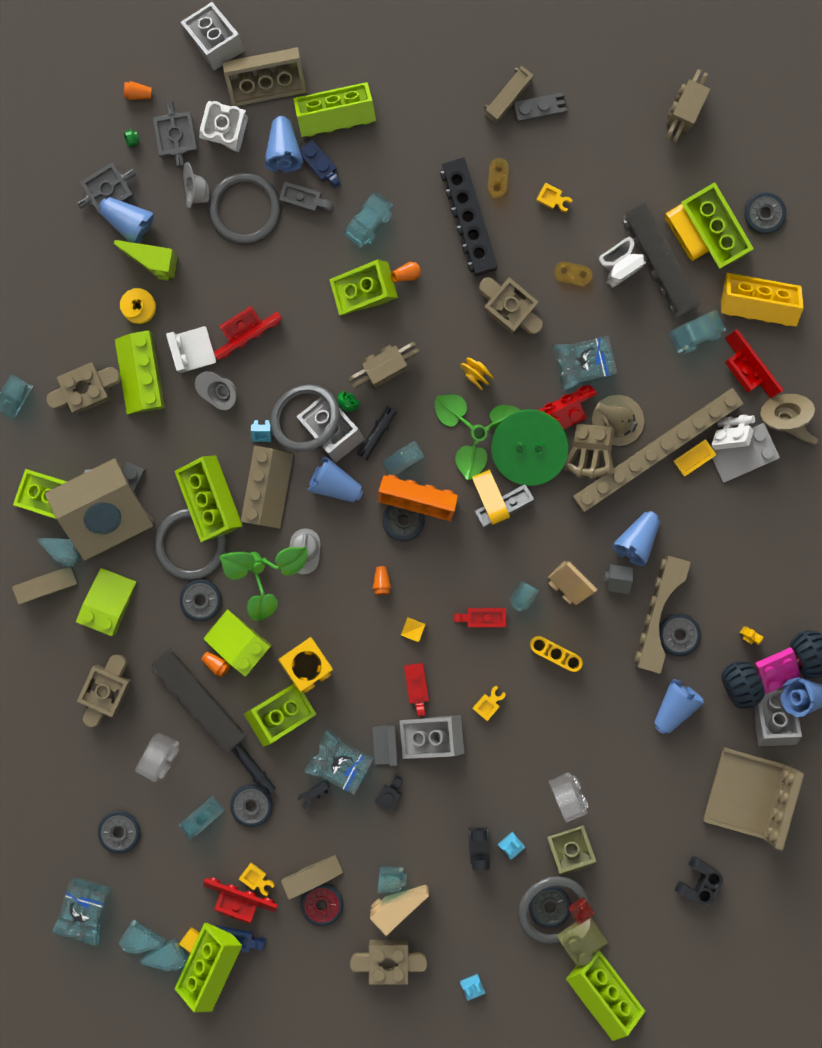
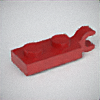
M467 608V614H453V621L467 622V627H506V608Z
M423 663L404 665L410 704L416 703L418 717L425 716L423 702L429 701Z

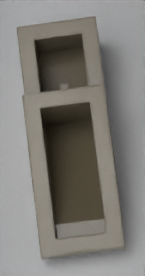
M72 566L12 586L20 605L77 585L78 582Z
M333 855L307 866L297 873L282 878L281 883L288 899H291L343 873L337 856Z

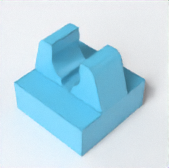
M255 420L253 425H251L252 442L272 441L271 425L268 420L265 421V425H259L258 420Z
M513 832L498 843V846L510 860L525 848L524 844Z
M478 974L460 981L467 1001L485 994Z

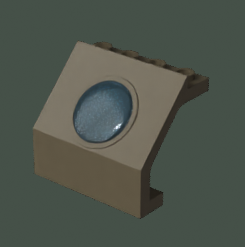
M116 458L45 493L57 521L84 561L153 527V523H155L152 516L144 510L122 471L123 467Z

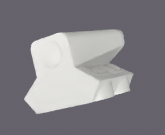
M208 101L200 127L199 138L221 143L229 149L239 152L248 121V116L245 114L246 110L240 109L237 106L223 105L217 101Z
M631 237L625 238L599 257L603 267L610 271L607 284H610L612 288L636 273L646 263L642 254H631L634 247V241Z

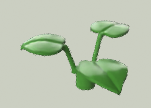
M455 394L439 395L435 398V411L439 420L451 427L461 420L471 428L470 434L475 439L472 447L468 445L461 447L455 456L456 465L467 480L479 474L487 463L486 450L476 448V445L487 437V431L492 426L496 430L502 420L510 414L520 411V409L510 405H499L493 408L489 414L492 423L487 427L479 424L473 426L461 417L467 411L466 402L462 397Z
M306 546L283 549L276 556L275 562L277 565L269 562L266 558L262 559L258 552L227 553L220 555L223 571L229 579H241L247 575L248 570L254 573L261 596L250 598L247 604V611L253 620L259 621L266 619L276 611L278 600L272 594L264 596V590L258 573H261L264 570L265 564L276 570L280 569L281 573L285 576L293 575L303 568L307 560L308 551Z

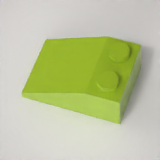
M114 240V244L121 252L157 276V279L169 281V278H175L178 256L173 249Z
M375 260L329 279L339 316L382 305L398 298L387 261Z
M25 469L13 505L56 519L45 493L67 481Z
M100 568L83 602L76 622L110 636L116 635L137 581Z
M228 609L203 638L245 677L272 646Z
M294 684L244 713L263 747L273 743L317 715L304 692H299Z

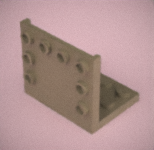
M723 747L703 821L762 838L774 848L783 850L804 773L790 765Z

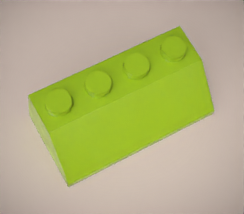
M368 82L293 98L301 137H311L322 132L329 133L336 129H347L354 125H366L376 121Z
M715 182L681 202L719 269L753 251V246Z
M148 330L130 333L115 339L127 415L165 409L153 333Z
M216 455L202 456L174 471L200 542L228 534L243 526Z
M204 923L175 986L177 993L193 1012L213 1011L242 948V944L233 934L209 923Z
M600 951L592 956V961H589L587 965L583 967L576 966L566 978L567 982L612 1041L627 1037L645 1013L644 1008Z

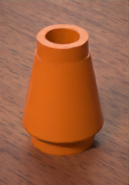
M132 81L125 82L124 98H128V100L151 99L152 87Z
M411 261L391 272V278L394 282L416 280L421 275L419 265Z
M376 567L372 589L374 594H390L391 584L387 567Z
M208 651L201 658V661L216 676L223 677L231 666L225 659Z

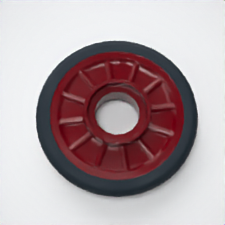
M321 884L305 892L301 899V910L304 917L310 923L317 926L332 924L339 918L343 909L340 893L328 884ZM325 900L327 902L326 909H318L316 906L317 901Z

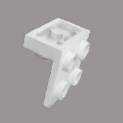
M205 326L179 334L174 332L166 334L175 367L179 373L216 363L209 334Z

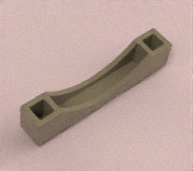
M665 556V559H661L659 565L661 574L660 577L656 578L654 588H656L655 596L652 595L649 602V607H651L650 614H647L644 620V625H646L645 633L640 635V651H637L634 657V662H636V667L661 674L665 659V652L659 636L661 612L670 594L686 581L690 561L672 556Z

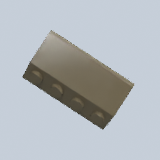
M298 47L223 62L224 75L232 106H241L307 93Z
M254 446L241 522L281 529L294 457L293 453Z

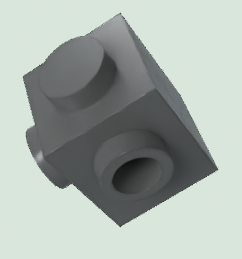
M610 564L608 572L605 571L603 583H606V591L629 594L633 583V567Z

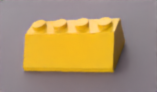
M726 273L721 298V313L729 316L734 315L746 319H756L767 323L773 322L784 326L797 327L803 311L801 286Z

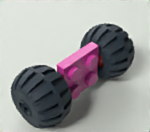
M810 630L799 633L791 641L790 648L756 662L758 673L752 664L747 661L733 662L728 665L722 672L721 678L732 703L739 709L753 708L763 700L765 694L783 687L784 683L789 679L801 678L800 672L807 678L822 677V634Z

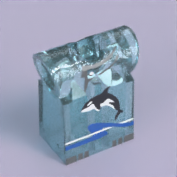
M609 336L573 345H552L555 360L562 367L560 381L563 392L579 384L613 377L617 374Z
M326 729L319 741V753L310 758L304 772L323 777L327 781L355 795L374 757L341 741L333 732Z
M74 877L67 886L59 919L51 933L64 937H75L81 942L98 946L101 932L100 923L111 887Z

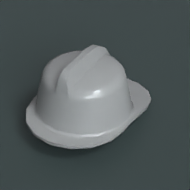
M186 162L183 167V180L187 207L191 208L192 204L209 201V186L205 179L193 174L190 164Z
M203 372L196 377L195 389L202 398L220 410H228L234 406L237 394L232 381L222 378L213 372Z
M307 528L296 531L290 540V547L306 546L308 551L306 563L297 572L299 574L313 572L319 563L320 538L317 533Z

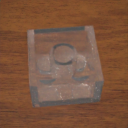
M160 732L154 735L135 772L154 782L159 778L163 779L171 767L168 763L176 758L180 750L177 748L179 742Z
M567 772L548 780L565 822L588 814L586 808L589 806L585 796L578 791L581 789V786L575 775L572 776Z

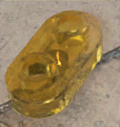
M501 158L494 159L489 167L487 190L494 198L502 197L507 189L509 167L508 163ZM501 167L502 171L496 172L495 168ZM499 186L500 191H495L493 187Z
M563 261L558 263L554 269L555 278L561 282L585 286L592 279V271L587 266ZM566 268L568 273H561V269ZM584 272L586 278H581L579 274Z

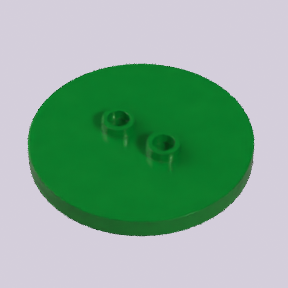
M533 409L514 412L502 420L495 430L491 443L492 457L498 470L507 479L527 486L540 485L557 476L566 463L569 450L568 438L562 425L551 415Z

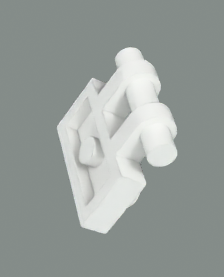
M745 414L737 418L729 416L717 422L718 427H723V429L716 430L712 447L718 450L749 446L754 430L748 425L755 423V417Z

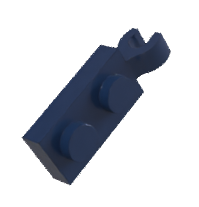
M313 139L300 148L303 160L321 181L327 178L335 188L341 184L340 179L333 173L337 170L336 166Z
M215 925V927L233 934L242 944L240 952L249 953L251 948L264 950L266 938H252L253 932Z

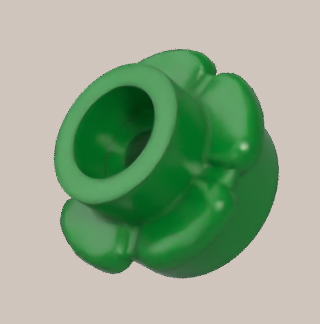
M129 128V131L124 132L126 144L128 147H136L139 142L138 134Z

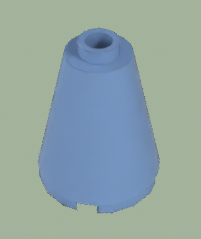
M278 116L271 124L265 156V167L273 172H277V169L283 170V173L296 171L301 168L303 158L293 126L288 118Z
M111 197L108 199L104 198L99 205V209H101L100 214L128 242L139 244L143 240V234L149 231L155 218L153 216L154 213Z
M324 456L320 461L323 465L322 467L317 466L309 482L311 487L307 490L352 503L355 500L359 501L363 494L362 486L332 460Z
M651 511L644 512L614 542L612 546L614 551L622 558L627 556L630 558L629 562L635 565L645 566L660 525L659 516Z
M802 678L789 679L784 683L781 702L787 713L794 715V717H804L822 707V684Z
M676 679L670 682L654 721L656 724L655 728L662 734L671 733L705 703L697 692L689 686L687 688L681 686L683 683Z

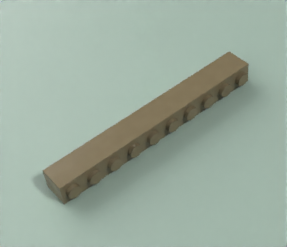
M733 388L729 389L614 467V474L601 476L571 498L582 513L587 511L744 403Z

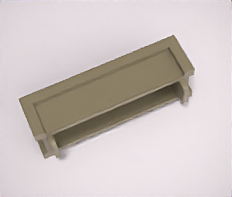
M523 66L519 69L515 68L514 72L516 74L489 106L485 105L484 107L486 111L485 116L495 124L500 121L533 80L534 75Z

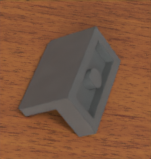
M395 725L373 726L375 765L390 764V766H397Z

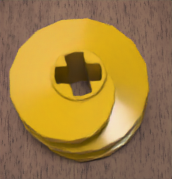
M133 288L122 296L120 310L130 322L145 324L155 315L156 302L148 291L141 288ZM136 303H139L142 306L140 310L136 309Z
M467 357L465 359L467 364L462 363L460 365L467 379L480 390H483L478 380L489 385L483 376L484 374L494 380L488 369L479 361L476 362Z

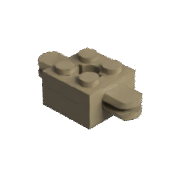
M697 69L692 80L689 79L686 85L682 84L666 116L669 118L667 125L670 128L665 139L669 140L674 128L677 129L672 140L673 143L677 142L681 132L688 134L710 91V88L703 86L708 73L704 72L700 82H696L701 72L699 69Z
M489 277L481 281L479 292L489 300L483 309L488 315L511 334L519 326L531 335L540 332L543 322L532 312L539 301L510 277L502 286Z
M412 342L399 350L396 345L394 347L389 345L383 348L381 354L376 357L373 354L365 358V362L362 364L363 370L350 376L348 381L353 382L364 375L367 376L355 382L352 388L356 389L369 381L376 388L407 371L405 361L419 354L420 350L418 348L404 356L402 354L413 349L416 343Z
M90 362L58 376L57 380L61 388L47 395V403L54 409H61L69 405L71 412L77 415L112 400L107 388L118 384L121 380V375L113 367L99 371L97 365Z
M116 654L111 656L106 667L98 664L92 667L77 699V702L87 706L83 715L85 725L95 727L101 723L105 714L110 717L117 715L132 682L131 679L122 676L127 666V659L123 655Z
M370 940L369 953H354L350 959V968L354 972H369V985L408 984V972L425 971L427 968V958L421 952H408V940Z

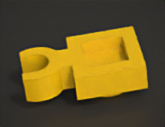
M546 182L536 199L537 202L552 210L557 205L563 213H566L568 210L563 206V203L568 202L571 204L573 200L569 197H561L562 191Z
M744 626L739 632L743 635L742 639L750 645L753 643L759 645L764 638L754 630Z
M497 686L491 689L489 697L484 694L473 707L486 721L500 707L496 702L504 699L506 695L503 692L500 696H496Z
M252 862L239 877V880L252 890H255L258 886L260 892L265 896L269 892L265 890L264 886L269 885L273 888L275 885L273 881L263 879L266 873Z

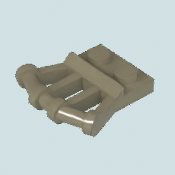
M577 424L574 441H572L573 448L562 469L576 474L577 477L589 476L590 479H596V477L605 474H614L611 448L615 428ZM581 450L579 466L577 467L573 465V462ZM589 451H594L591 468L586 469ZM601 452H603L605 467L599 468Z

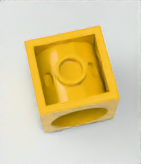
M311 637L278 659V662L299 692L303 690L306 693L315 687L313 684L318 679L320 682L331 676L330 671L333 670ZM300 652H305L306 655L313 654L319 661L316 670L318 674L309 681H307L308 678H297L292 670V667L294 668L295 660L293 659Z

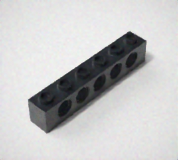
M465 157L443 163L440 175L442 181L447 183L448 188L445 191L448 200L451 199L453 203L451 207L453 218L457 217L459 223L456 225L458 235L463 236L464 239L462 248L464 254H468L470 259L467 262L470 273L473 272L475 277L496 271L498 266ZM460 178L462 183L454 185L452 179ZM465 196L468 201L462 204L457 201V198ZM470 214L473 220L466 222L463 220V215ZM476 232L479 238L471 240L468 234ZM476 250H481L484 253V257L476 258L473 253Z

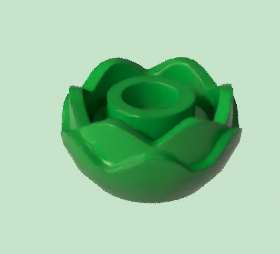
M346 391L338 394L337 402L341 409L346 412H352L359 408V400H356L353 394H347Z

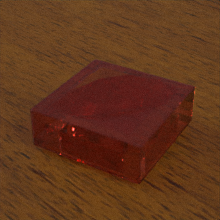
M584 897L568 907L579 925L595 915Z

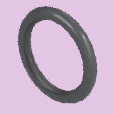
M241 172L232 174L217 184L211 194L208 210L210 220L221 236L234 243L250 244L264 239L273 231L280 217L281 206L279 196L269 181L254 173ZM251 182L257 184L267 193L270 199V217L265 226L255 233L247 235L234 233L226 228L219 217L218 203L220 197L229 186L235 183Z
M307 384L294 387L285 392L273 408L270 424L272 434L279 444L289 450L303 452L316 449L325 444L336 431L340 419L339 405L334 395L321 386ZM312 393L319 395L327 402L331 412L329 425L319 437L309 442L299 443L288 439L280 428V415L284 406L291 399L301 394Z
M188 508L180 509L166 517L158 527L154 543L156 557L160 565L174 577L183 580L202 579L212 574L221 564L220 555L226 553V535L216 537L217 550L215 556L205 567L194 571H187L176 567L170 562L165 553L164 538L170 526L176 521L183 518H192Z
M555 876L542 879L533 884L522 897L518 909V919L521 928L531 939L546 944L560 943L557 934L548 935L538 932L532 927L528 919V907L532 898L547 887L564 886L576 894L580 904V911L575 922L588 914L589 901L586 892L576 881L566 877Z

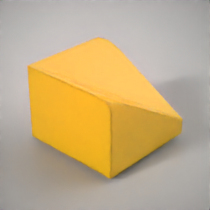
M407 617L401 636L419 642L425 624Z

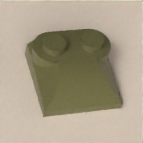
M584 825L547 837L559 875L583 870L597 863Z
M589 914L557 934L561 944L579 967L587 965L589 961H592V956L608 944V941Z

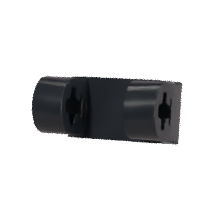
M488 827L468 828L472 869H490Z
M692 856L688 865L701 872L702 875L695 888L679 881L675 891L694 902L706 906L711 904L723 883V877L714 867ZM717 874L716 880L709 882V876ZM702 891H708L706 898H699Z

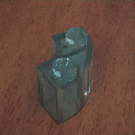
M375 191L363 204L361 211L350 221L343 234L360 248L365 243L370 244L376 236L374 232L383 221L386 223L391 217L392 213L390 211L394 205Z
M714 310L670 331L669 335L678 353L683 351L689 353L697 349L696 345L708 339L711 342L721 337L720 333L726 331L717 310Z

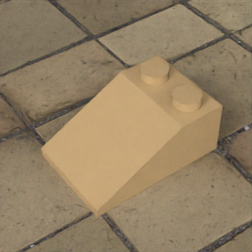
M563 561L547 577L550 580L548 584L555 591L559 589L564 594L562 598L568 604L573 603L577 605L597 590L567 561Z
M423 885L385 896L382 900L380 898L371 905L370 919L385 935H388L429 896V887Z

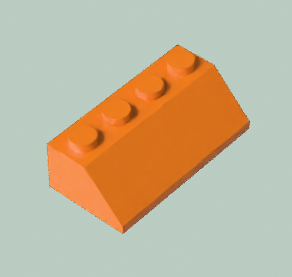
M383 475L377 502L451 522L458 495L450 490H437L432 485L422 486L413 480L403 481L394 475Z

